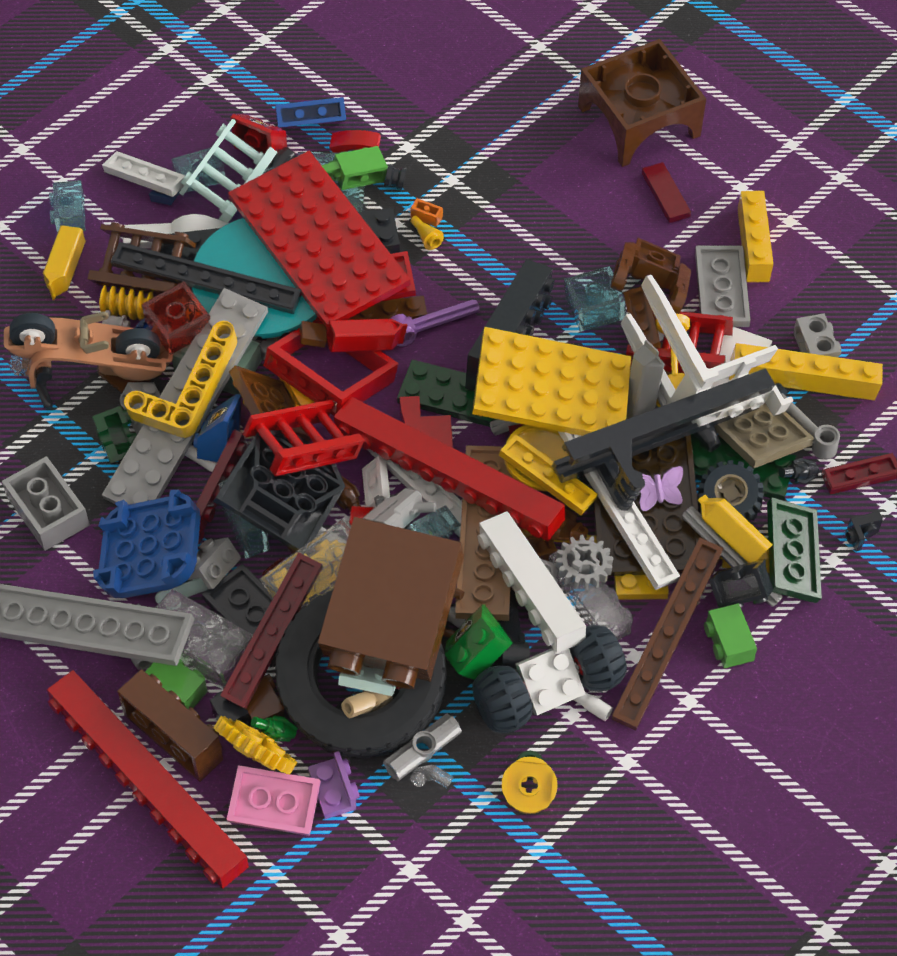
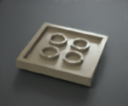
M766 403L757 410L714 425L716 433L753 468L812 446L814 437L786 411L773 416Z

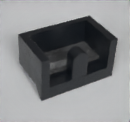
M766 559L719 570L709 579L718 608L738 603L742 607L744 603L750 601L753 604H759L768 600V596L774 591L766 570Z

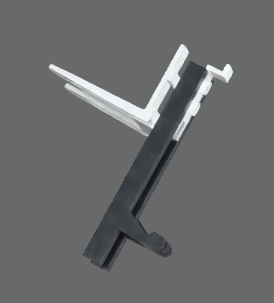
M652 275L646 276L641 286L685 376L675 390L663 369L657 397L661 407L564 442L562 448L564 451H567L569 456L556 460L552 464L561 483L597 470L613 501L621 511H628L632 507L634 500L637 499L646 483L642 473L633 469L632 456L757 410L764 403H766L772 415L775 416L785 412L793 402L792 397L783 399L766 368L748 374L751 368L767 363L772 359L778 350L776 345L708 369ZM629 313L624 316L621 326L635 354L647 339ZM735 374L731 381L711 388L715 381Z

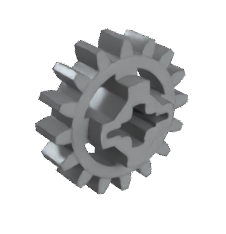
M580 535L579 541L570 537L569 544L563 542L561 550H557L555 568L559 569L558 576H566L565 584H569L571 581L574 582L575 589L579 585H583L584 589L588 590L589 584L598 588L599 580L605 583L607 576L611 575L613 557L609 556L610 548L603 549L604 542L601 540L595 543L593 536L589 540H585L584 536Z

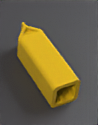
M60 226L43 271L44 280L51 293L52 300H55L56 296L69 289L86 242L81 228Z
M704 495L698 499L701 503L702 520L747 563L758 561L772 546L724 498H708Z

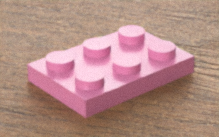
M238 765L227 821L310 836L321 781L320 779Z

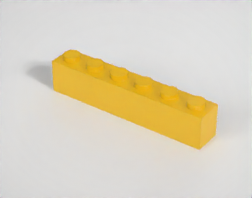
M736 343L730 361L768 347ZM778 349L769 362L751 368L748 374L766 368L774 383H780L784 388L875 401L882 386L883 364ZM735 374L729 376V380H731L735 376Z

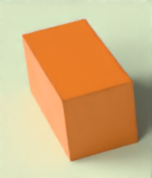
M416 198L410 208L411 218L418 216L422 222L437 227L443 218V208Z

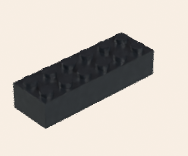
M526 259L485 327L533 336L535 325H539L542 321L543 311L545 309L548 310L552 303L553 296L550 295V292L555 283V279L552 278L553 268ZM483 330L467 357L465 388L474 392Z

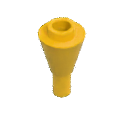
M418 216L411 218L410 222L417 229L424 247L427 250L438 248L444 239L443 232L423 223Z

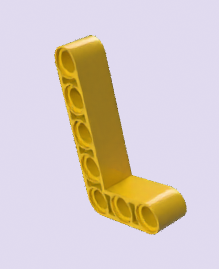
M219 321L212 327L176 404L141 391H131L125 396L124 405L131 419L181 438L191 437L196 432L237 345V337L233 325L228 321ZM223 334H230L227 338H220ZM213 355H219L218 359L210 360V357ZM202 377H210L207 381H199ZM199 398L198 402L189 403L191 399ZM138 403H142V404H143V405H142L140 408H138V409H132V407H133L135 404H138ZM161 411L166 412L162 417H155ZM182 420H189L186 425H178Z

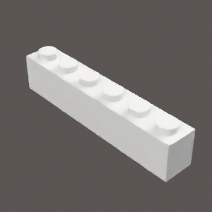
M508 511L479 523L480 534L477 538L481 548L487 549L493 566L501 570L506 585L513 588L520 606L526 607L530 621L534 626L538 625L546 645H551L556 654L580 644L586 636L585 623Z

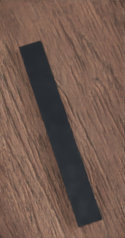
M119 242L111 260L113 267L219 295L226 288L268 308L290 314L295 313L302 295L301 289Z

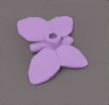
M681 466L669 469L664 473L662 479L659 474H656L654 476L655 482L650 476L642 474L646 482L644 488L640 491V508L642 511L652 508L657 500L659 503H662L665 499L672 504H682V496L677 488L683 477V468Z

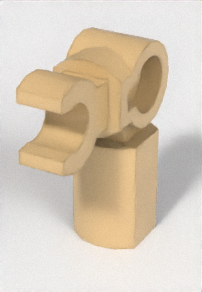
M364 691L346 698L341 706L344 714L348 718H353L363 713H370L381 709L390 703L393 697Z

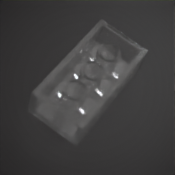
M172 589L155 608L191 613L194 617V622L180 659L190 670H198L207 681L223 690L253 634Z

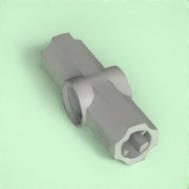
M447 713L424 731L416 733L411 741L384 760L383 764L389 775L399 781L420 764L429 761L433 754L461 734L462 730L459 723L453 716ZM424 743L428 746L429 750L421 751L416 744Z

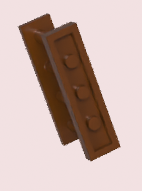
M111 222V225L101 224L100 229L109 234L110 239L103 267L99 271L89 270L88 280L98 286L106 285V287L110 288L115 286L117 289L124 287L125 290L129 291L130 289H134L135 292L143 290L144 293L153 292L154 295L183 299L185 290L178 286L177 283L166 280L158 281L155 277L142 275L141 278L134 277L135 275L132 271L125 269L120 272V275L113 274L111 260L120 237L131 239L130 245L138 247L141 240L152 242L151 250L160 252L162 243L174 245L172 256L181 258L183 247H196V243L188 238L189 235L181 232H175L174 235L125 228L124 225Z

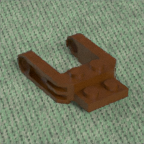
M637 238L635 243L625 242L619 259H617L610 288L622 292L627 282L625 280L628 274L638 280L652 275L661 289L666 288L670 290L668 301L674 312L679 314L687 297L691 270L685 264H680V255Z

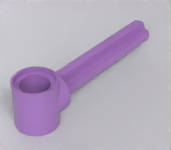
M470 300L412 319L410 316L406 317L404 314L391 317V319L408 325L403 344H398L397 346L403 347L411 344L415 340L417 332L479 312L477 300Z

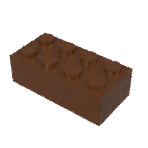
M141 669L118 690L124 716L199 782L223 761L222 745L219 739L220 734L215 731L214 726L204 724L200 720L199 714L192 707L186 708L181 704V699L172 690L166 691L155 675H148Z

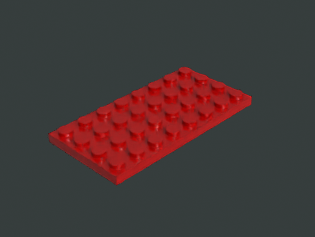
M310 150L228 192L231 202L297 289H301L303 298L326 329L328 328L329 320H347L411 285V279Z

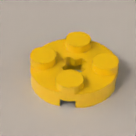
M523 757L512 763L504 772L502 792L507 803L515 810L526 814L538 813L548 808L557 793V778L551 767L543 760L536 757ZM527 778H533V783L538 784L537 789H532V793H527L526 788L521 787L522 782H527Z

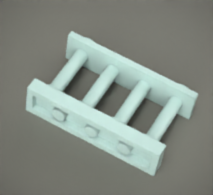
M233 119L228 126L224 123L215 134L219 138L194 173L188 172L183 178L181 184L184 187L179 192L181 195H184L187 189L191 187L220 208L219 211L222 215L218 220L227 223L233 217L237 208L232 202L223 200L195 178L202 170L229 191L241 185L239 183L236 185L210 166L207 161L212 155L216 156L242 175L245 184L262 175L277 154V151L269 147L265 154L263 152L259 153L230 132V129L236 123ZM223 139H226L254 160L253 163L256 164L255 168H246L218 146Z

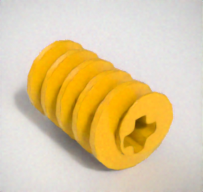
M104 285L99 299L100 312L110 310L113 316L120 315L122 317V315H126L132 320L138 317L140 321H145L151 314L153 306V292H149L147 298H144L143 290H140L138 296H135L134 289H130L128 295H126L124 287H121L118 294L116 293L115 286H112L110 291L107 292V287Z

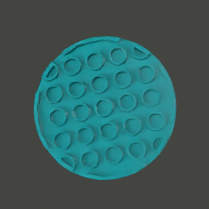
M244 218L233 221L213 233L201 246L194 259V262L296 288ZM192 288L200 310L207 317L219 294ZM301 295L294 314L268 308V313L254 336L262 337V339L280 337L284 333L300 328L301 321L313 322L317 315Z

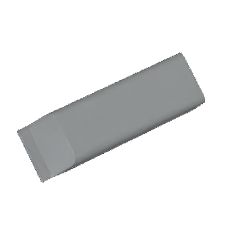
M645 340L644 345L633 355L629 378L627 419L651 411L656 406L665 364L658 356L659 351L648 340Z

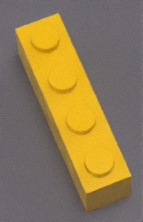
M741 191L738 204V218L741 243L744 251L746 281L770 282L773 257L764 191Z

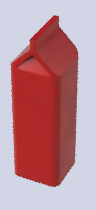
M391 318L329 320L326 331L327 344L330 352L393 350L398 344H403L408 325Z

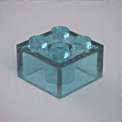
M610 266L564 279L565 297L580 332L621 321L626 315L625 299L622 292L610 288L613 276Z

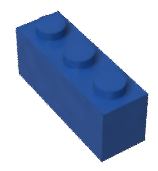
M344 97L275 105L278 128L346 120Z

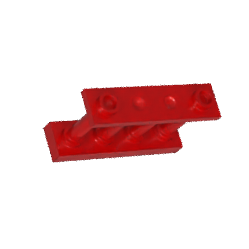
M680 311L679 314L685 315L690 319V327L687 331H690L689 338L695 348L699 332L714 334L710 354L699 353L706 367L711 369L726 363V355H720L723 336H733V317ZM664 334L662 347L657 349L659 351L658 356L665 364L664 370L672 372L671 346ZM628 345L626 356H631L632 365L634 352L631 346ZM677 359V363H678V373H684V371H683V369H682V367H681V365H680V363H679V361H678V359Z
M333 400L250 415L243 432L245 438L255 436L258 432L273 451L275 458L270 471L274 476L357 459L365 441L359 433L344 436L329 415L334 405ZM322 423L334 439L324 440L312 424ZM302 427L313 443L304 444L292 428ZM269 430H280L293 447L283 449Z

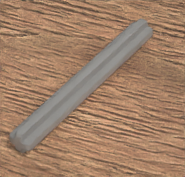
M689 507L683 513L682 518L703 539L724 548L721 557L731 567L747 564L731 546L702 520V515L694 507ZM755 576L743 578L752 588L758 587ZM772 592L766 602L773 607L782 599V595Z

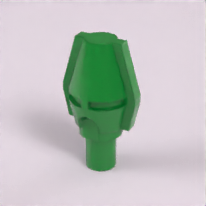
M255 716L251 720L252 727L261 729L264 734L275 741H290L294 739L298 729L296 725L281 716L265 719Z

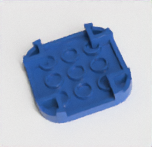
M170 490L169 497L130 505L125 500L115 503L117 507L108 514L106 519L101 517L98 525L103 530L99 569L93 570V577L109 596L113 598H128L170 590L181 586L194 572L198 553L200 509L189 496L181 493L180 490Z

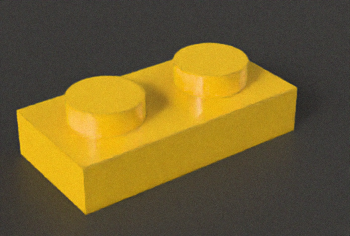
M625 574L623 576H614L616 600L668 599V585L655 590L647 575Z

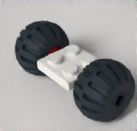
M601 625L586 626V636L580 644L558 654L551 648L516 663L518 672L512 667L500 665L484 670L473 682L472 691L475 703L489 729L497 733L515 732L531 718L532 710L535 715L544 713L585 695L584 688L595 692L614 688L622 681L627 672L625 655L619 641L610 629Z

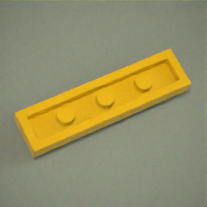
M515 434L500 450L499 456L579 515H582L596 500L598 494L577 478L561 483L552 467L553 461Z

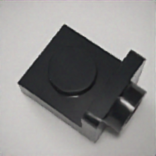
M880 511L850 518L845 535L848 543L853 545L856 552L862 549L865 537H871L879 532L883 521Z

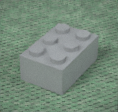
M47 456L2 480L8 500L44 551L90 526L86 509Z

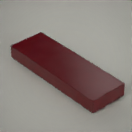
M662 162L642 168V175L668 222L672 223L691 217V211L665 164Z
M893 453L822 469L821 475L831 495L897 479V460Z

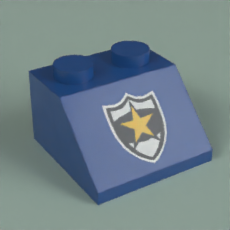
M236 394L213 409L207 420L203 422L200 433H196L194 438V448H197V459L218 462L233 430L240 432L241 395Z

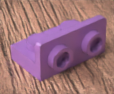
M339 751L333 752L334 759L308 767L310 778L320 779L321 781L318 801L324 819L356 810V799L360 798L356 783H350L348 775L351 774L347 758L342 759Z

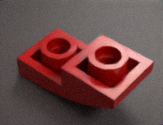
M365 130L332 133L329 148L335 154L348 152L352 149L360 150L366 147H379L381 135L377 132Z

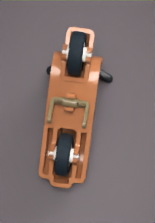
M107 312L87 315L80 320L48 318L38 313H26L15 317L10 326L4 329V347L14 354L11 356L10 370H14V375L24 374L25 377H29L30 387L37 390L45 409L53 407V402L46 388L47 381L52 379V361L99 365V371L102 374L118 376L130 381H146L156 378L166 370V367L173 359V348L169 343L165 342V335L158 331L95 323L107 320L109 318Z

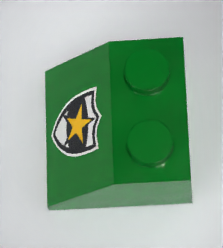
M482 604L446 641L445 656L458 674L475 680L513 642L486 605Z

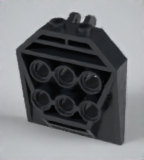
M269 430L283 449L293 447L280 430ZM257 432L213 502L217 505L218 503L294 551L305 555L345 488V484L335 463L274 476L270 471V467L275 454ZM297 435L304 444H311L307 440Z

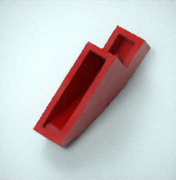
M420 396L400 397L401 422L453 448L451 415L421 416Z

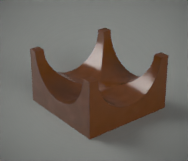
M661 39L582 68L578 107L582 112L590 110L592 103L600 108L613 131L618 151V162L624 167L630 164L638 146L647 137L663 127L673 124H684L688 126V133L692 139L700 137L706 97Z

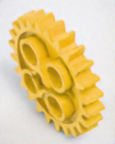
M220 716L213 727L215 731L233 744L237 751L271 770L277 769L290 775L297 764V761L279 747L274 739L239 720L233 721L225 716Z

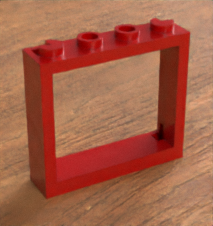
M318 317L313 321V323L323 324ZM300 328L267 347L263 365L315 403L333 400L334 405L330 414L335 416L350 397L364 402L393 383L399 363L382 351L346 352L372 370L373 373L345 391H341L290 355L305 346L300 343Z

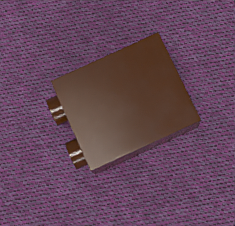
M354 517L318 641L323 654L330 657L327 667L352 676L360 675L362 665L384 670L381 679L383 682L404 689H414L416 679L430 682L464 559L462 543Z

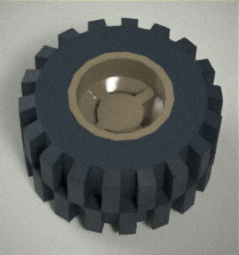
M728 460L727 465L719 462L716 468L711 466L708 469L707 475L704 474L702 476L701 483L699 484L698 499L704 495L708 498H724L750 522V520L754 521L757 518L758 512L760 513L764 494L763 483H760L758 473L753 474L754 469L752 467L744 468L743 462L739 461L738 465H734L733 460Z

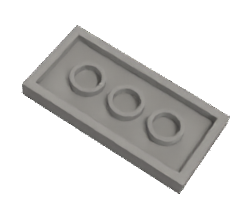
M696 246L695 260L700 313L733 317V327H749L750 311L743 246Z

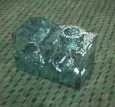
M445 505L437 509L436 512H432L414 521L407 529L448 539L461 524Z

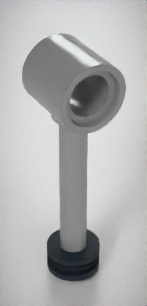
M776 383L775 385L783 399H786L787 390L780 383ZM791 403L786 411L814 437L812 445L813 454L824 460L833 458L837 453L840 440L838 429L832 425L817 427L795 404Z

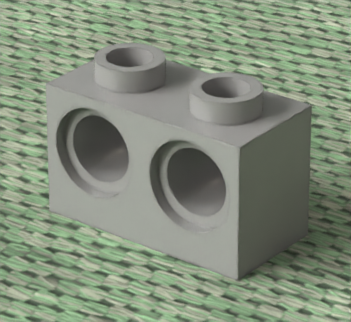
M825 313L796 319L793 334L801 352L839 357L841 355L840 343L835 341L832 323L827 321Z

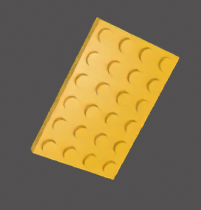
M484 327L472 414L580 436L626 420L631 356Z

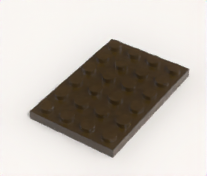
M691 435L632 456L633 469L650 476L654 482L656 474H659L662 479L664 473L672 467L681 466L683 468V477L677 486L682 496V504H672L665 499L662 503H659L657 500L652 508L642 511L640 508L641 493L634 500L637 508L679 574H682L699 538H701L682 518L683 513L691 506L698 511ZM597 496L593 502L596 543L602 540L604 542L603 549L610 548L609 556L613 557L612 572L608 576H623L625 574L646 575Z

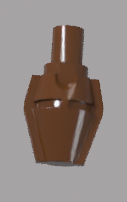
M341 476L345 488L336 501L337 504L344 510L347 508L351 510L352 506L361 507L360 494L357 487Z

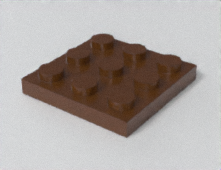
M236 365L229 371L233 379V385L240 392L243 398L242 402L251 415L296 407L284 382ZM302 427L292 428L303 439L311 440Z

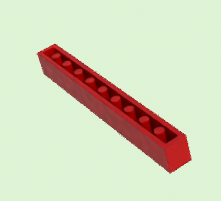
M350 397L334 416V423L344 436L359 433L365 440L362 445L363 449H370L379 454L383 459L399 464L404 470L420 475L425 481H432L441 486L445 491L453 492L463 497L468 503L484 508L491 515H499L508 511L517 526L527 530L536 538L549 541L565 520V504L353 397Z
M74 670L47 689L50 697L48 704L56 714L61 712L66 718L64 721L72 732L78 731L83 736L81 740L90 751L93 749L99 754L98 759L106 769L111 767L116 772L115 777L124 788L127 786L133 791L132 795L137 803L142 807L146 805L151 810L149 814L159 826L161 824L165 825L171 840L176 845L181 843L187 849L185 850L187 857L192 863H199L204 868L203 873L212 884L217 882L223 889L249 868L247 856Z

